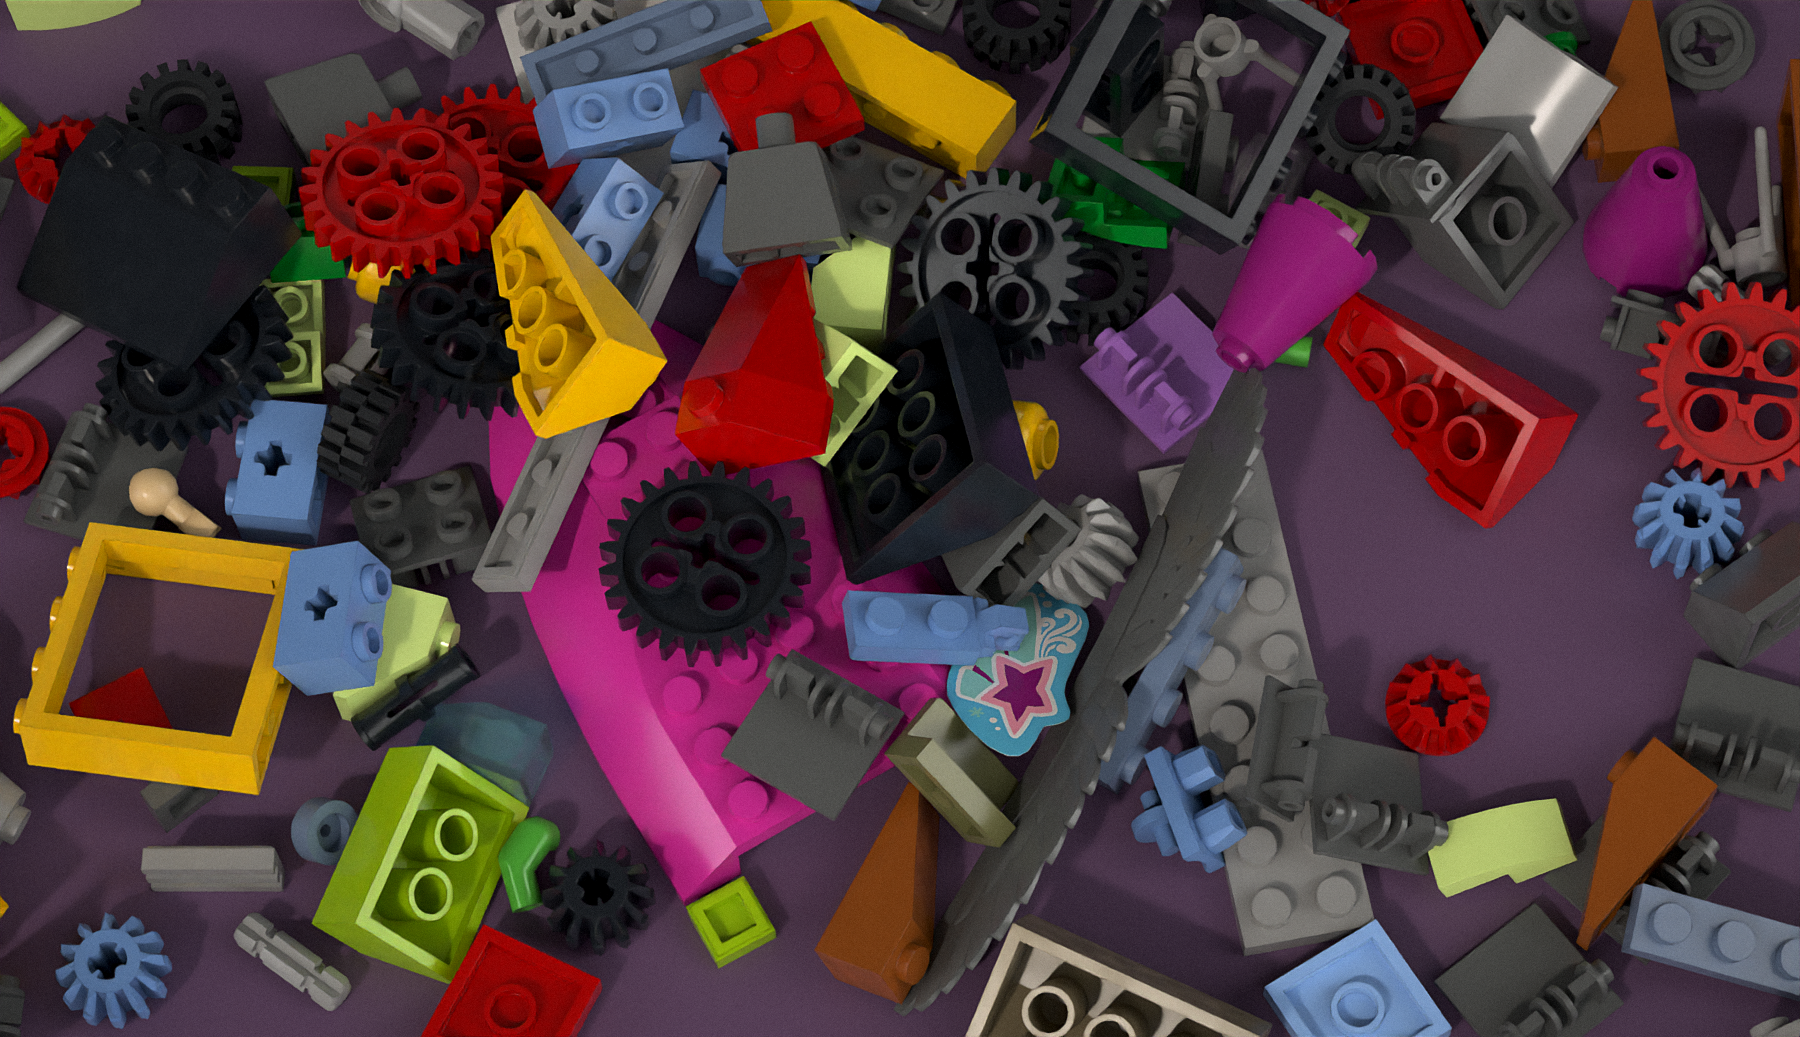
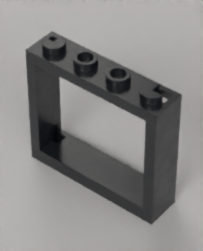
M1103 0L1028 142L1219 255L1239 246L1241 243L1248 245L1254 238L1264 213L1258 209L1267 191L1275 192L1291 168L1293 160L1286 155L1295 137L1302 139L1310 130L1319 114L1320 106L1315 104L1314 101L1323 83L1327 86L1330 85L1345 64L1347 53L1342 51L1341 48L1351 30L1301 0H1236L1311 45L1314 49L1226 216L1075 127L1142 1Z

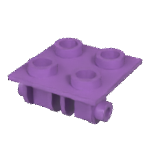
M1173 292L1124 331L1117 333L1112 327H1109L1101 332L1094 341V346L1099 351L1079 366V369L1163 454L1210 417L1234 370L1217 355L1216 348L1219 345L1213 338V332Z

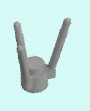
M1209 14L1196 32L1194 49L1198 57L1203 61L1197 69V75L1204 83L1210 109L1224 112L1217 82L1220 76L1229 77L1241 73L1245 70L1249 61H1257L1293 87L1300 76L1299 73L1265 51L1258 41L1248 39L1239 26L1229 18Z
M1762 126L1757 127L1754 132L1760 227L1748 228L1735 235L1736 244L1730 248L1699 187L1706 230L1718 254L1720 271L1725 275L1735 273L1737 285L1744 289L1748 288L1750 282H1759L1762 288L1781 283L1788 276L1783 250L1782 187L1779 185L1772 186L1767 130Z

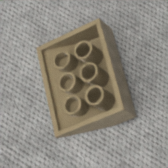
M1029 913L1012 923L965 1037H1268L1273 1024Z

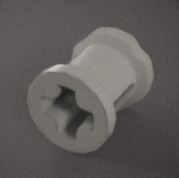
M361 323L354 332L357 340L338 364L330 363L323 372L328 383L339 393L342 392L344 387L350 389L351 379L356 374L361 376L362 370H373L384 375L389 369L379 368L377 364L380 350L371 348L373 329L370 328L368 323Z

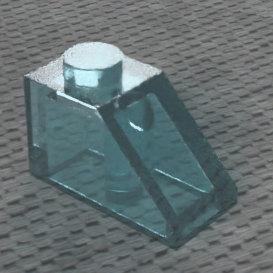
M488 702L447 703L436 706V715L426 722L415 746L434 745L530 807L555 753L547 724Z

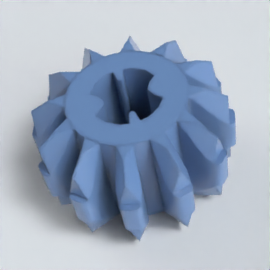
M1699 467L1691 472L1688 481H1684L1672 468L1670 472L1665 474L1663 485L1650 482L1644 488L1642 494L1644 503L1635 506L1632 516L1634 525L1640 528L1637 530L1634 539L1636 548L1653 549L1649 560L1652 569L1661 566L1666 561L1673 563V574L1676 580L1684 576L1689 565L1700 575L1703 571L1714 565V562L1722 565L1728 563L1735 551L1732 544L1739 542L1744 532L1743 523L1736 519L1741 510L1740 498H1722L1726 489L1724 478L1713 482L1710 486L1701 483L1703 476ZM1684 519L1692 521V528L1683 525Z
M105 912L101 921V930L93 932L89 925L79 923L77 931L83 940L80 945L72 943L61 944L60 953L69 964L55 970L56 980L61 987L68 988L63 996L66 1005L72 1011L83 1009V1017L88 1024L97 1026L108 1014L112 1025L115 1028L123 1029L127 1020V1011L134 1009L139 1017L148 1019L150 1009L145 1002L146 998H166L168 989L158 978L172 972V963L167 955L160 954L164 946L160 935L156 931L144 933L145 927L139 918L131 916L119 927L114 915ZM123 963V965L116 967L115 978L109 980L104 978L112 975L113 964Z

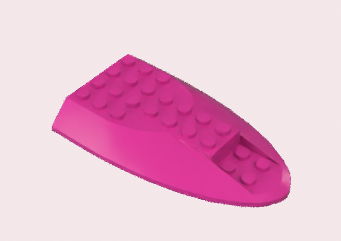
M655 319L650 331L668 362L659 372L655 382L645 390L631 410L610 417L531 591L521 593L544 654L591 752L684 906H687L742 874L738 856L816 812L721 757L722 752L771 681V679L766 677V671L770 662L778 653L787 657L791 649L904 712V716L857 788L895 766L884 753L930 698H941L955 713L956 711L947 697V680L952 665L855 661L850 659L842 601L848 590L945 594L922 562L858 585L846 579L820 463L810 457L750 470L751 487L753 489L769 478L773 481L774 488L772 501L787 495L791 498L793 512L789 518L803 517L806 534L800 539L810 541L812 554L811 559L803 562L811 568V584L798 586L804 592L805 605L803 608L785 606L791 619L789 630L779 628L773 624L768 626L772 642L769 648L752 638L746 641L748 648V659L742 660L734 649L730 647L724 649L722 665L716 667L713 663L709 651H701L694 667H688L684 649L677 648L674 654L667 661L661 660L659 639L641 649L638 647L636 639L638 626L627 631H622L619 628L617 615L621 609H608L604 593L611 587L602 586L598 569L609 564L601 558L600 543L615 541L609 536L607 528L608 519L627 521L622 511L621 499L626 497L641 503L644 500L640 485L642 480L650 482L658 490L664 487L665 468L669 467L679 480L687 479L689 464L692 461H696L702 476H711V473L675 435L684 383L704 346ZM520 405L517 417L513 418L501 406L494 407L492 420L489 421L490 477L499 516H501L538 437L534 434ZM737 473L728 474L726 478L733 480ZM695 517L683 518L675 524L674 528L684 532L694 531L701 527L704 521ZM748 539L736 544L733 550L742 554H751L760 550L764 544L758 540ZM655 542L652 547H668L667 544L662 542ZM709 558V559H708V561H715V562H717L716 559H712V558ZM694 564L696 568H703V566H698ZM668 572L657 573L649 579L647 584L657 588L668 587L678 577ZM759 579L744 580L745 583L750 585H756L760 581ZM719 595L711 599L707 606L713 610H727L733 607L738 599L731 595Z

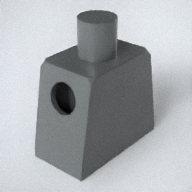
M357 53L346 54L264 81L273 111L305 167H311L310 151L312 149L326 151L325 135L327 133L342 138L346 137L344 122L350 120L360 128L368 126V113L372 111L382 122L390 121L393 108L401 110L422 99L420 89L407 66L375 80L364 59Z
M770 113L757 117L755 121L758 149L735 152L728 159L722 242L723 254L736 267L760 264L800 254L802 257L851 251L852 241L830 165L824 151L817 142L796 143L793 115L789 113Z
M1040 496L1022 515L1014 518L994 536L947 552L941 556L956 587L963 594L973 596V599L977 597L988 600L989 607L997 604L1014 607L1052 565L1051 563L1073 542L1082 529Z

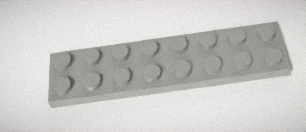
M1260 450L1251 465L1255 472L1244 491L1234 503L1239 507V510L1231 526L1221 538L1224 542L1222 548L1237 555L1244 568L1240 576L1246 579L1244 591L1234 609L1229 614L1221 611L1210 629L1209 634L1214 636V643L1202 666L1197 671L1189 668L1182 679L1196 746L1205 745L1215 751L1226 775L1224 782L1206 790L1209 804L1211 806L1223 799L1234 803L1241 814L1248 832L1245 837L1222 851L1226 864L1224 871L1243 956L1343 939L1374 921L1361 863L1313 854L1309 801H1305L1302 811H1295L1293 822H1287L1244 798L1265 676L1271 675L1294 689L1298 688V682L1301 679L1317 680L1263 450ZM1185 463L1138 471L1137 483L1148 532H1150L1157 515L1162 516ZM1324 714L1321 733L1330 735L1326 714Z

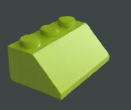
M434 745L389 748L311 924L361 954L450 984L469 951L501 876L498 863L499 851L517 824L525 820L530 807Z

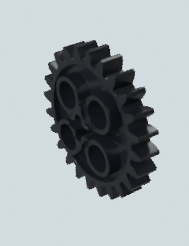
M991 167L988 178L984 172L967 171L966 185L961 181L948 179L945 181L948 199L935 195H928L926 197L927 204L933 213L930 218L917 215L911 217L913 224L921 231L919 238H906L901 241L905 248L914 252L913 261L897 265V270L912 274L913 283L902 288L899 291V295L916 298L918 302L907 314V319L938 292L959 304L961 293L968 287L972 296L971 307L968 311L992 327L1001 362L1006 369L1022 370L1024 367V356L1031 361H1044L1046 356L1042 342L1062 347L1065 344V340L1058 328L1060 324L1079 326L1081 323L1076 314L1070 310L1072 303L1090 302L1091 297L1078 289L1077 286L1078 280L1094 276L1095 271L1088 267L1079 266L1078 258L1090 252L1093 246L1088 243L1075 242L1073 237L1085 225L1084 220L1072 217L1063 218L1072 203L1071 200L1058 196L1050 199L1054 185L1050 182L1039 180L1032 184V174L1015 170L1010 177L1009 170ZM999 214L1001 219L996 224L994 218ZM971 224L974 229L975 239L970 250L965 252L962 246V236L966 227ZM1029 225L1032 231V242L1029 249L1022 254L1018 239L1022 229ZM999 265V274L991 276L992 266ZM1025 288L1029 294L1030 302L1027 311L1020 317L1016 311L1015 303L1017 295ZM994 316L996 319V323L992 326L990 324V321Z
M460 247L461 264L456 266L442 257L437 259V274L433 275L425 269L423 264L414 265L413 274L410 279H405L401 271L394 269L391 273L389 286L381 285L379 288L377 304H374L370 328L373 329L371 348L380 350L377 363L379 368H393L391 384L398 386L411 382L413 384L410 395L412 401H417L427 394L435 397L433 411L437 413L443 410L448 403L457 405L459 419H465L470 408L474 407L480 409L486 421H491L494 407L501 406L512 418L517 417L519 403L515 398L512 378L520 372L518 353L507 347L505 330L513 324L510 301L499 296L495 263L491 262L489 250L483 248L476 260L469 259L463 247Z
M264 284L257 287L197 358L203 366L212 370L221 382L218 386H213L209 383L194 364L185 373H182L114 339L109 340L105 346L114 357L104 359L98 362L97 365L105 376L95 383L96 388L103 395L99 403L108 412L109 418L124 437L130 435L140 447L149 441L156 451L161 452L171 440L179 451H184L189 444L191 436L195 435L204 446L208 445L212 429L220 427L227 435L233 433L232 418L240 415L251 420L254 414L249 404L254 399L270 401L272 398L264 386L267 382L283 380L285 375L277 364L292 358V353L285 345V343L294 338L293 333L286 325L289 318Z
M692 461L688 468V478L679 480L669 467L665 468V486L659 490L650 482L642 480L640 485L644 500L639 503L626 497L621 499L622 511L627 521L608 519L607 528L609 536L615 541L602 542L599 546L602 560L609 563L598 568L602 586L611 587L604 593L608 609H621L617 615L619 628L622 631H627L638 626L636 639L638 647L641 649L659 639L661 660L667 661L677 648L684 649L688 667H694L701 651H709L713 663L716 667L722 665L724 649L730 647L734 649L742 660L748 659L746 641L752 638L769 648L772 642L768 626L773 624L782 629H790V614L785 606L803 608L805 605L804 592L798 586L811 584L812 580L810 566L803 563L812 558L810 541L800 539L806 534L803 517L789 518L793 512L791 498L787 495L772 501L774 488L773 481L769 478L753 489L751 487L750 470L745 466L737 473L733 480L726 478L723 461H717L711 476H702L696 461ZM695 517L704 521L701 527L694 531L684 532L674 528L675 524L683 518ZM748 539L758 540L764 544L760 550L751 554H742L733 550L736 544ZM655 542H662L667 544L668 547H652ZM709 558L716 559L717 562H715V561H708V559H709ZM694 564L698 566H703V568H696ZM668 572L678 577L668 587L657 588L647 584L649 579L657 573ZM744 580H760L756 585H750L744 582ZM719 595H731L738 599L737 603L727 610H713L707 606L711 599Z

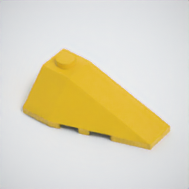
M525 189L490 237L499 296L510 301L513 324L505 330L507 347L518 353L520 372L512 378L515 398L534 434L546 439L631 410L645 390L655 382L659 372L668 361L646 322L536 193Z

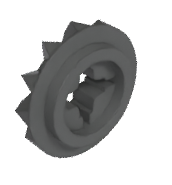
M1693 0L1684 3L1668 14L1658 31L1665 71L1669 75L1672 84L1679 83L1686 86L1695 95L1701 91L1717 90L1722 93L1727 86L1733 84L1738 79H1743L1754 58L1755 37L1750 23L1740 11L1722 1ZM1697 28L1701 36H1705L1708 43L1719 42V44H1723L1715 49L1713 66H1710L1709 61H1705L1701 53L1693 55L1690 52L1687 53L1695 47Z

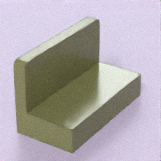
M930 698L884 754L967 842L1000 848L1016 828L1000 810L1011 798L1019 782L943 699Z

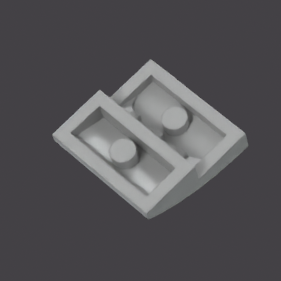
M1506 15L1440 119L1446 124L1513 133L1552 189L1619 87L1575 55L1562 51L1518 18Z

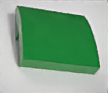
M1094 137L1124 155V138ZM1055 158L1047 182L1054 185L1050 199L1058 196L1069 198L1072 202L1063 218L1083 219L1085 225L1081 231L1101 238L1142 247L1167 249L1173 230L1172 226ZM1133 160L1184 190L1186 185L1185 162Z

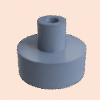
M314 797L306 801L295 814L291 824V839L296 852L308 861L329 866L337 865L358 819L357 813L348 803L332 798Z

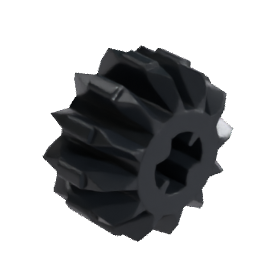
M596 839L591 847L592 856L583 858L578 849L570 846L567 856L571 867L551 865L548 875L550 881L555 886L543 890L542 902L544 907L553 910L547 918L552 932L567 931L566 942L568 947L575 951L590 938L594 954L601 957L606 950V939L614 937L620 947L628 949V946L631 945V940L627 927L636 930H647L650 921L643 909L653 906L656 903L654 889L645 885L650 878L646 864L636 863L630 865L631 853L624 845L616 849L610 857H607L604 843ZM600 890L610 892L611 899L604 904L601 898H599ZM595 892L598 898V905L596 906L589 905L587 897Z

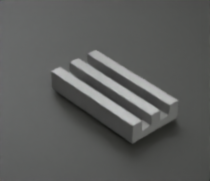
M147 846V848L142 850L141 871L143 874H146V880L148 883H151L153 892H284L285 868L275 848L272 846Z

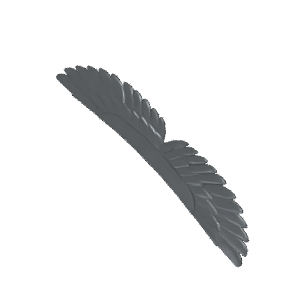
M1251 368L1246 373L1234 369L1205 427H1200L1162 516L1157 515L1138 556V560L1094 647L1066 697L1070 709L1069 719L1063 723L1051 725L1022 779L1002 811L1007 819L1016 827L1000 848L984 845L986 848L934 929L933 949L929 954V964L923 978L917 984L912 985L902 1005L897 1003L894 1011L903 1017L913 1008L920 1012L924 1011L935 1001L941 991L948 994L960 980L966 968L972 971L975 969L992 938L994 937L999 942L1002 940L1012 924L1020 903L1027 905L1037 885L1044 862L1046 861L1050 865L1053 864L1062 848L1068 827L1070 829L1075 827L1084 805L1085 793L1093 795L1100 775L1101 759L1104 762H1109L1116 744L1117 730L1122 732L1125 729L1128 718V698L1124 688L1130 695L1138 681L1132 675L1161 653L1173 638L1169 633L1179 624L1189 610L1190 606L1186 602L1195 594L1207 578L1208 574L1204 570L1218 554L1224 543L1221 538L1231 526L1239 510V507L1234 503L1244 491L1255 472L1251 465L1258 456L1265 440L1259 432L1268 413V410L1263 406L1268 390L1261 384L1263 377L1258 369Z

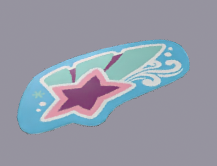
M1034 584L1014 606L1026 609L1029 632L1025 635L1018 651L996 650V652H993L994 655L992 657L978 658L974 666L952 665L948 675L947 697L960 719L987 746L1007 756H1020L1028 752L1043 727L1057 725L1069 719L1070 709L1064 693L1065 685L1086 640L1089 629L1087 614L1079 605L1067 604L1062 599L1056 600L1043 590L1042 584Z

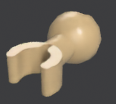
M149 468L138 471L133 475L130 480L129 494L134 508L139 513L155 517L163 515L187 535L214 538L221 530L219 525L178 495L179 488L176 479L169 471Z

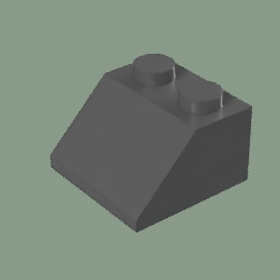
M1510 133L1511 137L1495 154L1493 164L1486 171L1474 177L1457 196L1453 209L1444 217L1436 220L1433 224L1392 218L1425 263L1493 308L1504 310L1574 224L1570 214L1513 133Z
M1790 522L1775 534L1770 529L1759 532L1741 548L1739 552L1741 557L1724 569L1720 564L1712 565L1703 571L1689 586L1691 595L1683 617L1725 666L1738 670L1800 627V524L1797 522Z

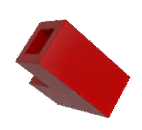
M142 667L68 703L76 717L173 729Z

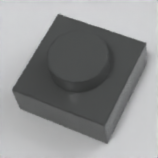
M149 781L148 786L141 790L140 794L152 816L168 833L216 797L219 792L216 789Z

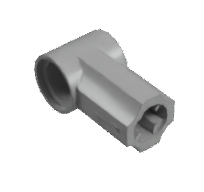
M358 0L363 10L383 28L392 32H398L404 28L453 61L460 56L466 57L477 44L480 32L485 25L483 13L462 0Z

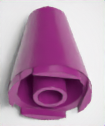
M1658 146L1641 153L1594 206L1584 226L1582 251L1590 271L1598 280H1600L1601 276L1608 283L1617 287L1616 293L1626 297L1628 289L1642 291L1660 298L1676 295L1686 288L1687 283L1702 268L1706 259L1708 236L1696 170L1687 155L1672 147Z
M1278 194L1273 202L1268 205L1213 330V338L1219 345L1216 348L1217 355L1228 366L1239 372L1246 373L1249 368H1256L1259 371L1266 369L1363 288L1378 269L1376 257L1370 249L1362 257L1352 246L1358 234L1333 213L1309 199L1298 196L1294 203L1289 205L1284 203L1285 194Z

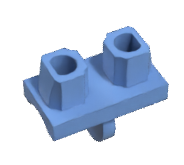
M1205 745L1182 751L1177 755L1161 746L1145 754L1144 757L1157 790L1147 791L1140 796L1145 812L1138 815L1131 823L1130 827L1135 839L1142 843L1157 842L1162 856H1171L1180 850L1184 860L1187 862H1202L1204 870L1208 873L1224 867L1226 864L1222 851L1245 837L1248 832L1240 812L1234 803L1227 799H1223L1207 808L1204 807L1200 793L1225 781L1226 775L1218 755Z

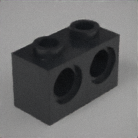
M1140 3L1082 112V115L1119 138L1123 136L1163 87L1165 23L1160 20L1150 7L1143 3ZM1094 16L1070 43V61Z

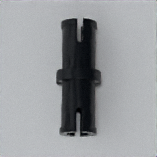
M456 643L448 652L432 661L413 676L405 673L396 679V688L374 702V704L360 714L351 717L352 725L363 742L372 751H376L381 747V744L407 728L416 720L420 719L426 722L435 716L436 706L472 680L478 679L481 676L480 672L462 646ZM434 680H437L438 685L399 713L394 714L393 710Z

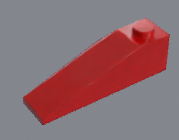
M800 254L745 268L685 380L675 435L711 474L717 461H723L725 473L728 475L739 472L744 466L751 470L826 453L834 397L832 387L824 376L821 360L825 359L823 343L816 336L813 322L816 308L807 264Z
M1360 292L1355 293L1340 306L1323 343L1325 349L1364 400L1373 401L1395 429L1391 435L1403 450L1410 449L1429 475L1425 480L1435 493L1485 529L1493 528L1553 468L1579 415L1532 382Z

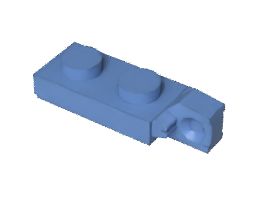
M848 590L842 601L849 657L855 661L974 666L978 658L992 657L994 655L993 652H996V650L1018 651L1025 635L1029 632L1025 608L999 604L989 607L988 600L978 597L973 599V596Z

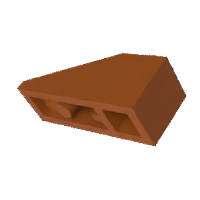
M1633 0L1604 76L1619 88L1581 144L1585 161L1594 160L1598 183L1617 181L1635 159L1647 149L1666 146L1679 150L1680 147L1652 0Z
M1653 737L1639 754L1632 748L1627 750L1607 776V780L1613 786L1604 810L1576 941L1586 951L1614 920L1619 908L1622 905H1627L1632 899L1634 887L1642 884L1648 877L1652 876L1656 868L1664 862L1707 812L1718 788L1716 783L1656 737Z
M910 782L906 785L814 949L835 979L901 1005L912 985L917 984L923 978L929 964V954L933 949L940 816L932 804Z

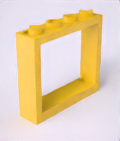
M89 522L81 547L74 546L71 550L67 566L68 585L64 596H56L52 603L49 620L51 633L46 647L39 646L34 654L31 672L33 685L28 699L21 698L16 705L13 730L14 733L21 735L28 765L259 795L292 687V683L273 668L291 552L304 549ZM107 573L275 595L231 737L59 714Z

